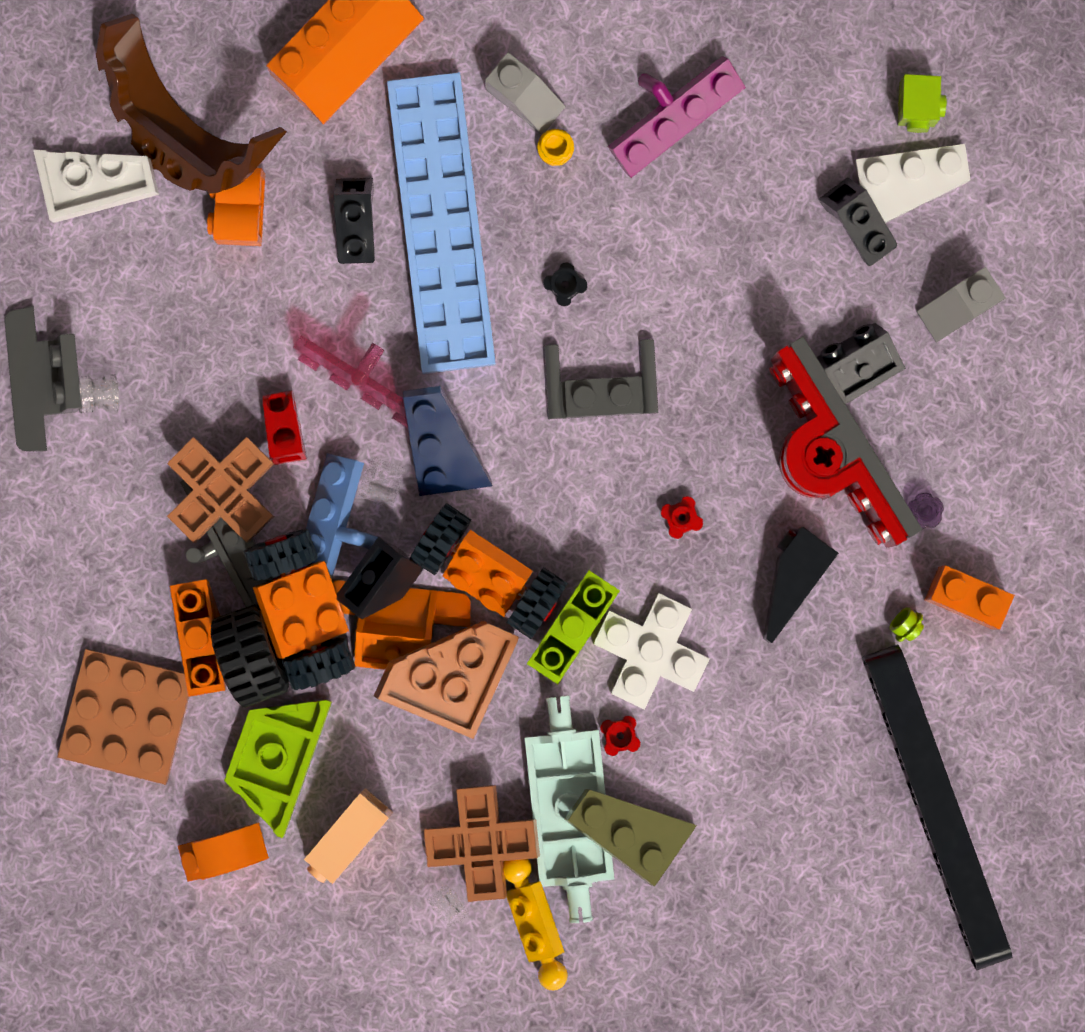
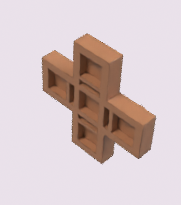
M193 437L167 463L193 489L167 516L193 543H196L220 518L246 543H249L275 517L248 491L274 465L248 437L221 463Z
M496 785L456 789L460 826L427 828L424 830L427 866L438 867L464 864L468 902L505 899L507 897L503 862L540 857L536 819L500 822Z

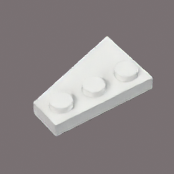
M965 144L855 160L858 184L868 191L885 223L971 180Z
M33 150L49 220L53 223L159 195L152 162L147 156L89 155L79 152L55 153L47 152L46 150Z

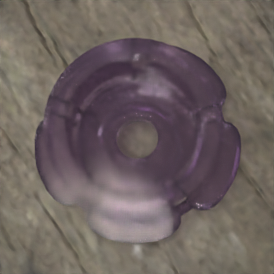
M930 493L916 495V499L911 500L908 504L911 512L922 529L936 527L942 520L943 503L939 498L932 497ZM923 508H927L929 510L927 515H924L922 513Z

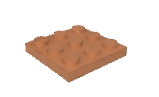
M85 649L57 758L166 785L189 701L185 674Z

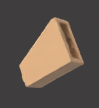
M365 788L304 860L310 864L306 868L308 872L322 883L327 879L333 884L389 819L393 811Z

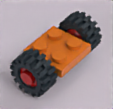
M446 503L425 530L410 559L428 572L436 575L451 554L453 558L442 577L450 581L455 588L465 591L479 600L487 609L495 611L503 617L515 599L520 600L522 597L506 623L532 639L542 622L547 620L557 605L556 601L568 583L543 567L526 591L527 587L524 585L533 570L471 529L462 542L459 543L472 519Z
M301 529L285 535L282 534L244 550L253 580L259 581L280 575L278 578L253 587L277 658L282 659L291 688L294 690H303L310 686L312 688L321 683L330 682L329 680L338 679L341 675L348 674L351 670H354L356 666L346 638L332 640L336 636L349 632L340 603L336 599L337 595L325 561H318L308 565L318 558L309 530Z

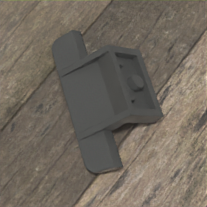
M34 306L12 310L5 317L15 438L17 447L22 451L46 452L44 416L76 413L82 408L75 334H60L55 340L37 341Z

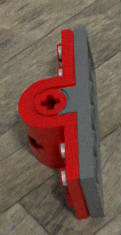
M802 336L789 346L779 350L771 358L773 366L769 368L770 373L779 387L786 385L793 398L789 399V403L798 418L801 419L805 416L808 420L807 423L784 437L785 442L779 455V468L786 484L802 496L821 498L822 501L849 487L851 492L847 494V497L858 514L862 511L866 514L871 523L866 526L867 530L877 545L883 543L886 548L894 547L922 531L923 529L805 338ZM823 453L826 460L816 465L813 458Z

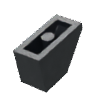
M378 537L336 594V599L357 617L364 619L401 600L424 568L412 561L401 549Z

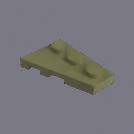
M590 789L584 790L564 819L629 870L654 887L697 826Z

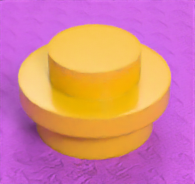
M550 129L539 138L537 145L538 154L546 164L560 166L571 159L574 152V142L566 131Z

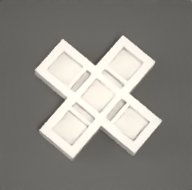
M658 593L643 626L611 611L608 612L593 644L626 660L613 687L612 695L645 710L660 676L688 690L695 691L710 658L676 643L692 611L691 608Z

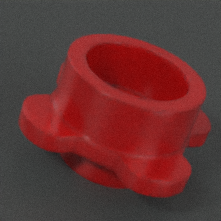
M683 497L681 502L674 505L666 504L661 509V516L667 520L670 527L668 533L674 539H680L684 533L691 530L699 531L703 527V519L697 515L694 508L696 502L692 497ZM680 514L685 515L686 519L684 521L679 520Z
M624 716L619 721L613 722L607 719L602 722L600 730L605 734L606 745L604 750L608 755L615 756L619 751L629 750L635 752L639 749L641 742L636 737L634 729L637 723L632 716ZM619 732L624 734L623 739L617 738Z

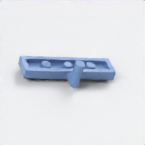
M327 453L306 529L309 530L318 556L317 560L312 561L308 565L318 561H325L332 580L342 542L370 549L378 536L347 528L364 463Z

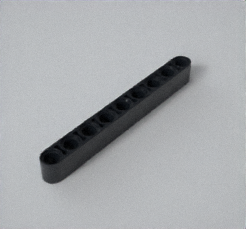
M897 644L863 656V664L868 666L872 676L869 680L876 700L881 701L884 713L881 714L889 736L893 735L897 748L894 749L902 771L905 770L910 783H907L913 802L915 806H919L923 818H920L926 838L928 841L931 840L936 853H933V857L940 876H944L948 888L945 890L953 911H957L961 923L958 926L966 947L969 946L974 958L971 959V962L976 971L1011 959L1013 957L1009 942L904 654Z

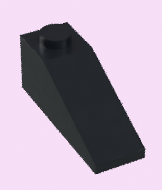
M800 527L796 533L789 529L777 545L782 552L776 561L763 639L768 643L774 642L839 554L804 527Z

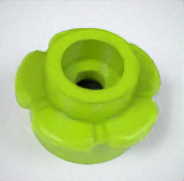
M910 607L902 609L889 626V629L896 634L895 639L899 642L904 641L905 638L908 641L916 639L924 628L922 624L923 614L921 612H914Z

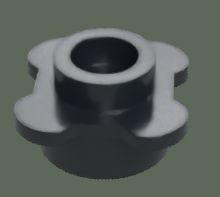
M568 262L562 263L559 270L552 276H546L543 281L544 288L552 291L557 297V304L563 307L569 306L571 299L578 293L582 294L587 290V281L579 278V275L574 271L573 264ZM567 281L569 286L564 288L562 282Z

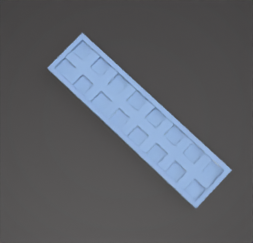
M460 72L387 81L422 374L494 366L496 362Z

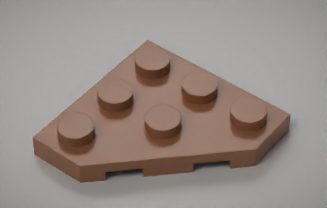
M481 621L389 661L373 696L474 739L519 637L485 621Z

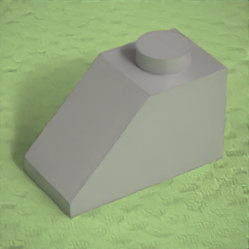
M509 52L485 80L486 91L541 135L547 131L566 107L533 71Z
M984 267L918 310L917 314L937 343L997 305L1006 297L988 269Z

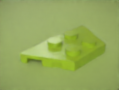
M322 700L251 709L248 712L224 781L236 794H239L246 801V804L256 815H259L274 830L273 832L277 837H285L332 701Z

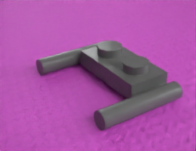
M654 339L640 340L642 377L565 380V382H561L559 345L544 346L548 420L659 413Z

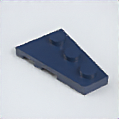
M441 386L403 391L419 496L493 486L489 473L480 462L473 444L469 442L460 421Z

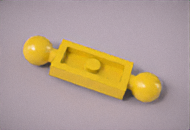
M528 859L504 861L503 871L505 879L514 883L515 886L507 890V900L528 962L540 960L541 967L538 971L540 984L547 990H558L565 985L568 973L566 967L561 962L555 960V957L564 953V949L541 881L529 883L528 877L531 873V863Z

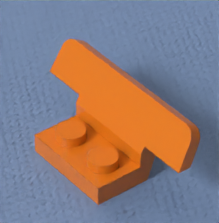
M337 580L332 582L336 594L346 581ZM410 588L401 600L364 619L358 617L355 666L385 670L389 661L430 644L434 624L470 627L471 602L469 597L462 593ZM340 603L343 614L355 615Z

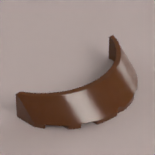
M129 14L101 24L96 59L98 70H105L111 91V110L117 122L124 119L131 127V145L138 154L150 158L153 169L160 171L164 178L173 184L189 191L194 189L207 191L208 194L233 188L245 181L287 133L282 127H278L251 138L249 144L229 142L210 134L192 121L166 90L148 54L139 18L134 14Z

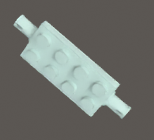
M560 696L561 712L557 711L556 697L546 698V702L548 705L550 731L547 732V735L525 737L533 819H536L540 851V857L537 858L539 881H541L542 887L562 886L564 890H567L569 923H579L578 907L582 908L583 923L593 921L589 887H592L594 882L614 880L612 856L564 819L585 789L605 794L599 729L579 732L576 729H572L570 696Z

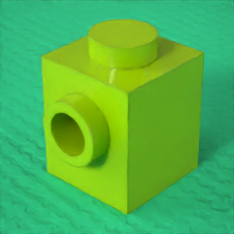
M904 74L899 82L898 126H907L908 132H928L929 127H935L940 117H945L947 98L946 95H941V76Z

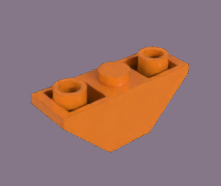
M208 579L170 585L188 697L227 690V685L220 671L211 640V621L219 617L220 613Z

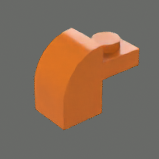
M259 823L235 828L178 846L187 882L212 878L269 859Z

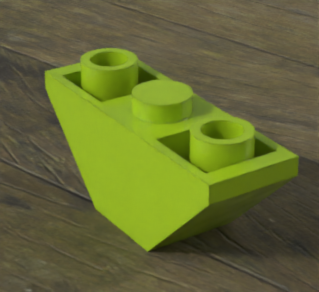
M588 570L527 662V665L554 683L559 684L620 590Z

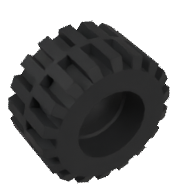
M253 604L212 619L211 640L220 671L233 698L242 707L245 708L288 692L289 680L282 659L277 658L258 604Z

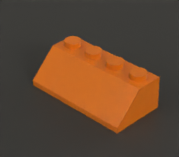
M328 0L273 57L266 67L276 81L322 124H325L424 18L409 0Z

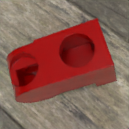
M293 390L263 395V410L271 461L274 465L307 459Z

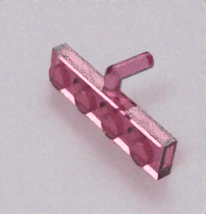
M300 335L293 346L295 351L300 353L297 359L299 362L315 372L321 366L332 373L329 377L331 382L348 391L350 386H353L363 392L360 398L362 401L377 410L382 405L395 412L392 419L408 429L404 399L369 378V375L384 353V349L372 343L355 369Z

